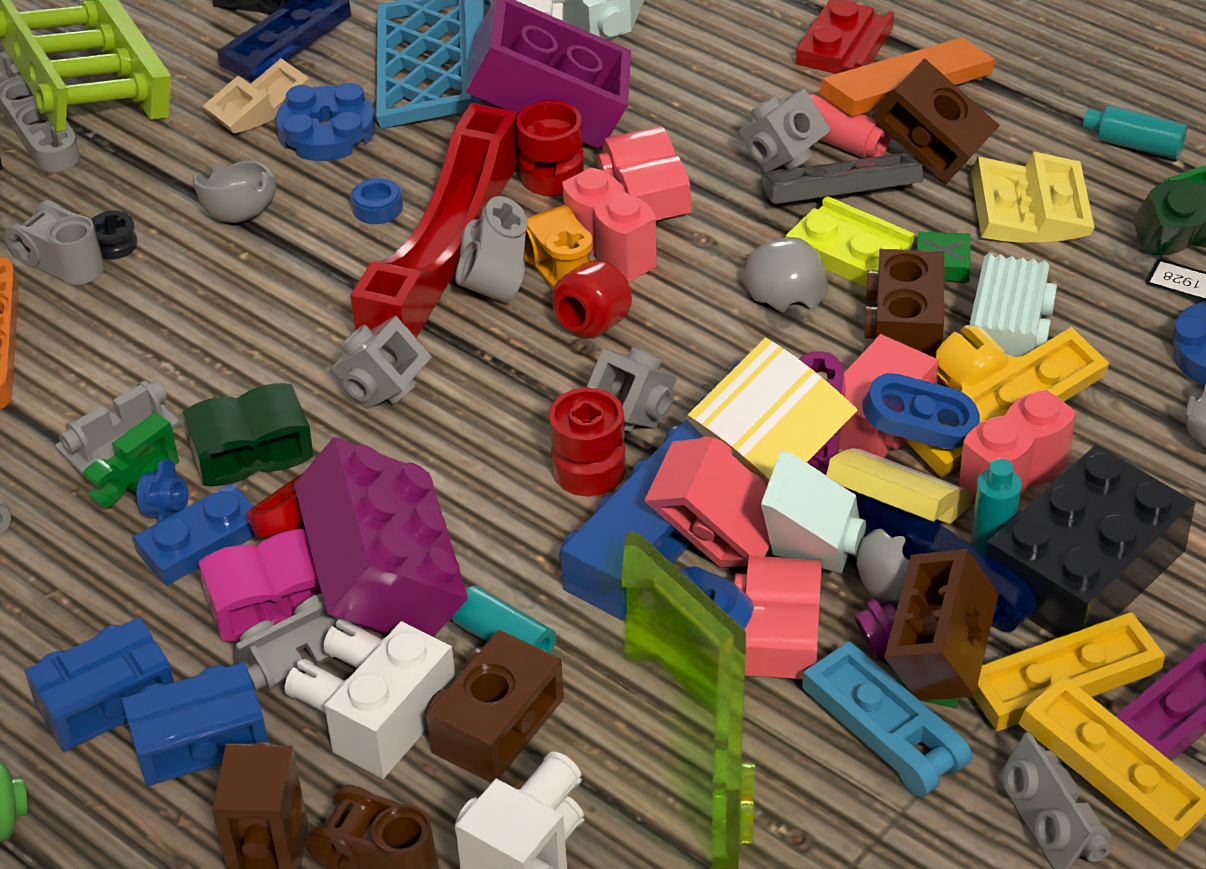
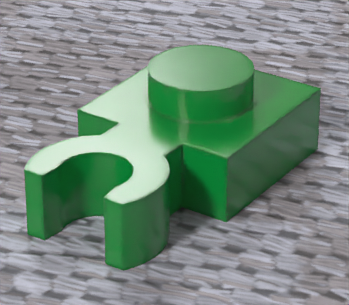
M153 413L112 443L114 456L108 460L99 459L94 461L84 470L83 476L97 486L88 493L89 498L104 509L114 505L122 497L126 487L136 493L141 476L146 472H157V466L161 460L170 459L175 465L179 463L171 422L158 413Z

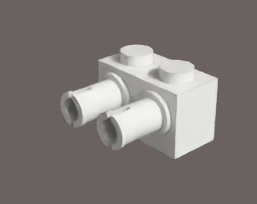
M339 619L336 621V627L342 629L343 632L331 626L325 637L324 652L358 669L344 681L315 666L313 662L303 659L297 662L299 669L305 671V674L293 667L286 679L285 692L291 698H297L326 714L333 753L384 779L428 729L426 713L434 696L441 690H447L456 680L452 646L402 621L387 637L381 639L353 625L348 620Z
M550 752L520 789H515L495 779L479 799H470L460 811L455 824L460 869H567L565 841L584 822V818H582L584 812L581 807L568 796L582 781L580 778L582 774L578 766L564 754Z

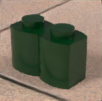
M1189 180L1168 181L1156 186L1149 192L1133 217L1142 252L1151 255H1171L1185 250L1191 244L1206 247V180L1202 183Z
M274 383L259 386L247 391L238 398L217 397L207 399L190 406L182 412L187 441L203 485L219 486L235 483L248 478L258 470L280 471L306 462L314 456L310 426L292 384Z

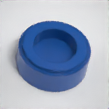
M371 178L356 185L351 192L352 211L354 216L361 222L383 224L394 220L402 212L401 189L391 180Z

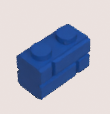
M140 617L123 625L106 627L95 638L65 652L56 651L49 653L38 664L24 671L36 708L47 727H49L62 752L128 722L121 698L137 694L142 688L150 684L163 683L167 685L174 683L168 659L157 642L153 640L150 631Z
M245 662L229 667L223 665L212 666L202 671L198 676L167 685L163 683L150 684L142 688L137 694L121 698L146 787L221 765L226 744L269 743L263 714Z

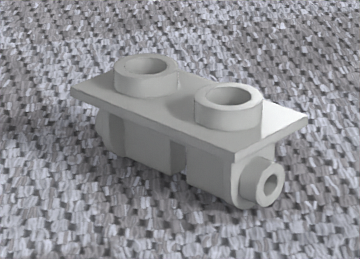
M156 380L150 384L142 381L137 384V387L113 400L115 408L113 413L110 414L104 406H101L76 421L68 422L65 425L66 431L59 434L61 442L57 443L55 448L83 476L84 470L94 461L99 459L108 460L114 456L112 443L156 412L170 421L172 429L181 424L180 420L161 404L167 400V394L163 386Z
M322 593L305 600L294 610L295 615L275 625L272 620L260 622L241 635L240 642L236 643L233 665L243 662L251 665L247 669L255 691L262 687L270 691L286 682L287 676L293 667L304 673L305 671L299 669L297 662L303 660L298 651L304 647L307 648L317 666L333 658L325 654L324 641L331 626L343 632L342 629L336 627V621L342 618L327 614ZM352 622L353 625L362 629L360 624Z
M1031 732L1025 733L997 778L1054 869H1070L1077 857L1086 856L1090 862L1104 859L1112 850L1109 843L1111 839L1110 831L1105 825L1101 824L1088 803H1075L1081 791L1063 765V761L1044 745L1039 746Z

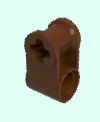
M341 786L333 796L334 809L323 826L314 828L306 838V847L309 853L317 862L328 869H439L430 818L427 814L416 806L402 804L375 795L359 786Z

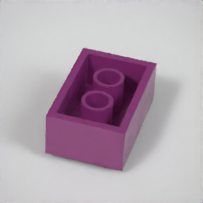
M493 0L474 36L466 93L475 96L484 104L517 111L518 114L528 105L543 100L567 102L576 107L582 115V144L587 143L602 150L604 147L603 138L610 137L628 107L631 50L519 1Z
M333 437L294 484L327 614L389 634L402 621L434 637L469 598L430 473L415 463L398 461L378 453L367 445H355Z

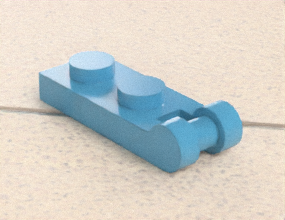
M850 641L803 672L802 688L899 773L904 785L914 795L924 797L939 786V777L944 773H957L971 763L972 752L967 742ZM920 742H923L931 749L926 755H923L915 748Z

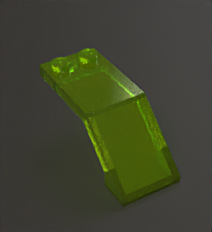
M626 532L621 578L622 587H627L628 616L624 650L625 660L657 661L716 718L712 786V869H739L740 843L753 844L755 763L743 762L747 632L638 532Z

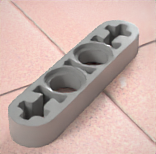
M0 52V111L41 170L60 172L73 167L80 158L73 129L66 121V131L56 132L46 114H41L38 111L33 93L8 53ZM28 96V97L25 98V99L14 100V99H16V98ZM47 121L39 125H30L35 122ZM54 142L56 147L53 148V146L50 145V143Z

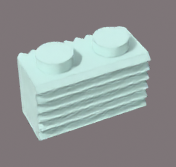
M991 253L985 255L969 325L981 327L1004 349L1006 354L1014 357L1024 356L1047 342L1051 320L1042 319L1041 317L1042 315H1053L1057 284L1047 283L1049 264L1045 260L1038 263L1034 258L1027 262L1023 257L1016 260L1013 256L1005 258L1002 254L994 257Z

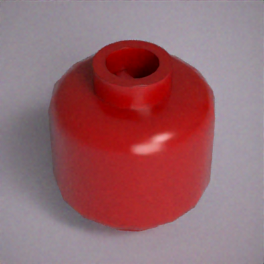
M593 260L583 263L568 272L556 283L552 294L553 309L558 321L566 330L578 337L592 338L602 335L628 315L632 305V292L626 277L617 267L606 261Z

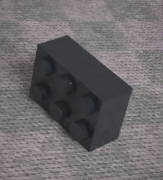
M1095 444L987 541L984 573L999 593L998 601L1055 637H1063L1116 618L1186 551L1196 501Z

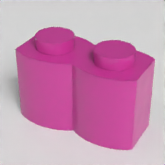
M306 529L280 532L257 546L238 545L225 547L198 562L203 591L222 641H240V637L245 631L266 620H272L275 625L295 615L294 610L302 602L322 593Z

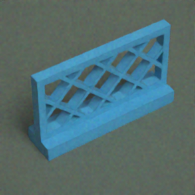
M398 0L377 5L376 118L380 129L465 112L470 103L490 106L482 103L475 96L466 93L474 36L491 6V0ZM456 6L446 15L438 13L443 8ZM410 16L400 25L390 21V19ZM425 22L433 25L423 34L416 31ZM448 31L456 33L447 43L438 40ZM403 40L411 43L401 52L392 50ZM426 49L434 52L424 62L415 59ZM449 59L457 61L448 71L439 69ZM403 68L412 71L401 81L392 78ZM426 78L435 81L424 91L415 88ZM450 87L462 92V94L455 96L439 97ZM403 97L412 100L406 106L390 109Z

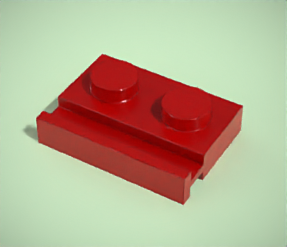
M828 0L796 49V65L838 74L844 70L848 71L871 64L894 27V12L887 11L885 16L874 14L873 7L860 5L851 0Z

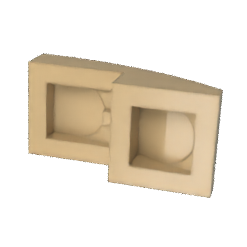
M280 58L251 84L237 76L206 102L203 108L207 114L232 133H238L276 119L279 107L287 101L286 92L296 85H309L313 88V85L307 76Z

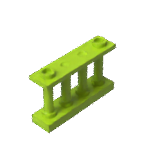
M0 0V42L33 93L38 111L41 114H46L56 132L66 131L68 105L132 98L134 102L140 104L150 120L169 117L171 75L119 0L81 1L80 6L18 12L11 0ZM83 25L85 29H89L34 36L30 31ZM99 48L101 53H105L103 55L49 60L46 55ZM115 73L117 77H122V79L68 86L62 80L65 78Z

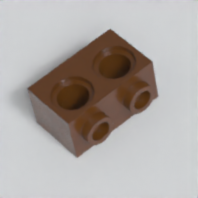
M879 249L878 270L867 271L866 302L876 303V306H866L865 339H876L882 334L936 358V351L943 341L944 251Z

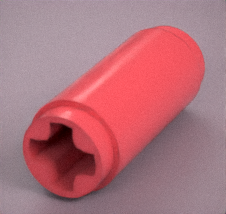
M814 94L809 95L831 129L829 133L820 139L821 141L862 158L883 156L891 140V135L873 118L863 114L851 117L827 99Z

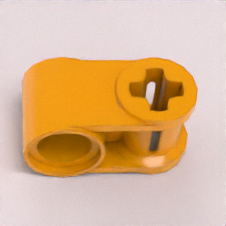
M561 205L527 217L528 225L525 234L524 259L527 263L534 266L549 284L551 290L554 291L556 283L565 274L581 264L589 262V252L593 247L592 235L575 218L574 213L567 205Z

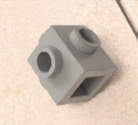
M803 88L780 101L774 95L760 103L750 111L754 120L738 132L747 144L750 154L758 161L763 171L767 173L783 164L788 170L794 169L813 156L809 147L829 133L831 129L806 89Z
M394 316L372 330L364 324L349 335L340 346L346 353L333 365L331 370L343 382L347 392L359 400L366 409H369L386 399L391 404H394L407 395L417 383L413 378L432 356L400 319Z
M632 346L627 355L603 348L587 387L602 389L613 394L622 404L625 430L632 432L635 424L652 428L657 427L659 420L666 416L672 406L674 391L672 389L678 377L659 369L663 359L645 350Z

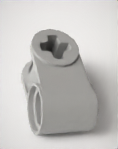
M504 196L493 197L484 205L482 216L479 219L470 221L463 228L461 233L460 259L455 274L457 285L504 303L510 302L517 294L525 271L523 258L526 227L528 225L527 217L517 202Z
M45 200L37 205L33 216L21 225L13 224L5 229V242L9 250L20 262L26 266L35 267L49 273L65 283L72 285L86 284L97 279L104 271L105 265L92 220L63 209L52 201Z

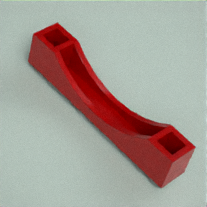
M470 103L452 132L437 186L417 228L396 253L383 260L371 261L351 293L355 330L364 324L372 330L392 317L397 316L414 337H418L456 272L460 259L461 233L463 228L470 221L479 219L482 216L484 205L491 198L502 194L519 165L520 149L518 148L517 111Z

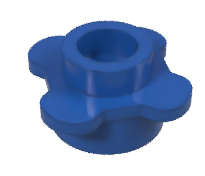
M165 459L158 463L157 472H146L141 476L137 485L136 496L142 514L148 518H158L159 523L186 507L189 492L186 481L176 475L173 461Z

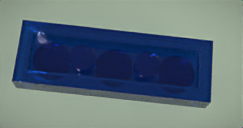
M292 0L217 50L219 64L232 73L253 82L280 58L285 61L351 17L350 0Z

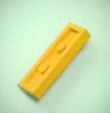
M1133 612L982 665L975 697L973 698L997 732L1017 725L1024 710L1062 675L1093 697L1162 672L1165 654Z
M1062 675L1024 710L1018 723L1028 733L1031 732L1034 738L1172 851L1206 819V789L1066 676Z

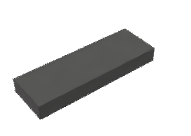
M905 152L767 172L761 175L762 190L773 204L920 183L923 182V168L921 163Z

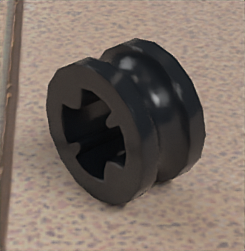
M106 211L91 219L103 259L115 260L123 258L136 249L138 240L134 231L133 219L129 214L122 211Z

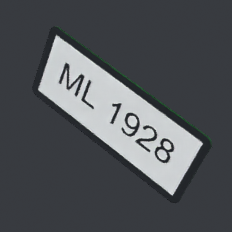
M1163 259L1156 261L1146 280V284L1206 301L1205 271Z

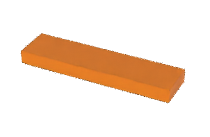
M958 38L824 77L821 80L819 94L853 117L878 109L890 93L924 58L954 85L992 74L996 59L966 39Z

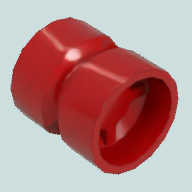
M558 100L535 102L523 108L517 116L516 127L518 148L520 149V181L526 189L538 195H563L562 182L584 171L582 115L576 107L567 102Z
M590 387L572 389L560 395L552 403L549 411L552 472L555 482L563 490L573 495L586 497L603 495L615 489L623 481L626 472V452L623 441L625 437V424L621 402L613 394L605 390Z

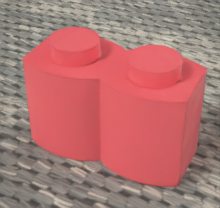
M662 126L603 138L604 153L597 154L598 169L613 176L620 183L623 193L636 196L647 203L653 210L656 220L691 213L690 182L680 158L675 155L671 140Z
M591 167L562 182L564 205H567L572 210L575 218L592 235L593 247L589 254L595 255L597 260L609 262L617 267L628 282L657 267L656 217L647 203L636 196L623 193L620 183L613 176L597 168Z
M1040 390L1027 394L1014 402L1008 409L1006 416L991 418L978 424L967 434L963 442L959 487L967 489L973 494L972 502L975 504L978 477L983 471L989 469L990 463L995 459H1006L1013 464V472L1019 476L1022 482L1020 499L1025 495L1028 487L1040 485L1054 479L1066 468L1069 461L1076 411L1048 390Z
M749 556L747 574H735L734 584L746 593L753 602V612L749 623L730 642L729 655L741 656V675L803 679V672L817 663L822 560Z

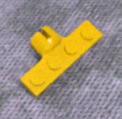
M966 325L960 329L971 342H968L961 334L954 332L936 351V359L939 360L937 378L946 387L957 389L973 400L980 414L979 424L991 418L1006 416L1008 409L1014 402L1032 392L1048 390L1064 402L1103 378L1110 364L1072 327L1020 357L1006 354L1004 349L981 327ZM904 438L941 478L961 466L963 446L956 449H945Z

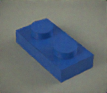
M231 483L133 536L136 553L158 578L168 586L198 569V562L204 557L225 547L241 545L256 537L246 517V513L254 505Z

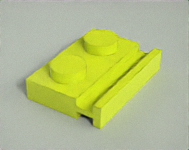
M826 196L823 199L822 207L819 209L813 208L785 237L801 238L808 242L820 254L826 270L867 288V271L878 270L879 249L914 250L915 233Z

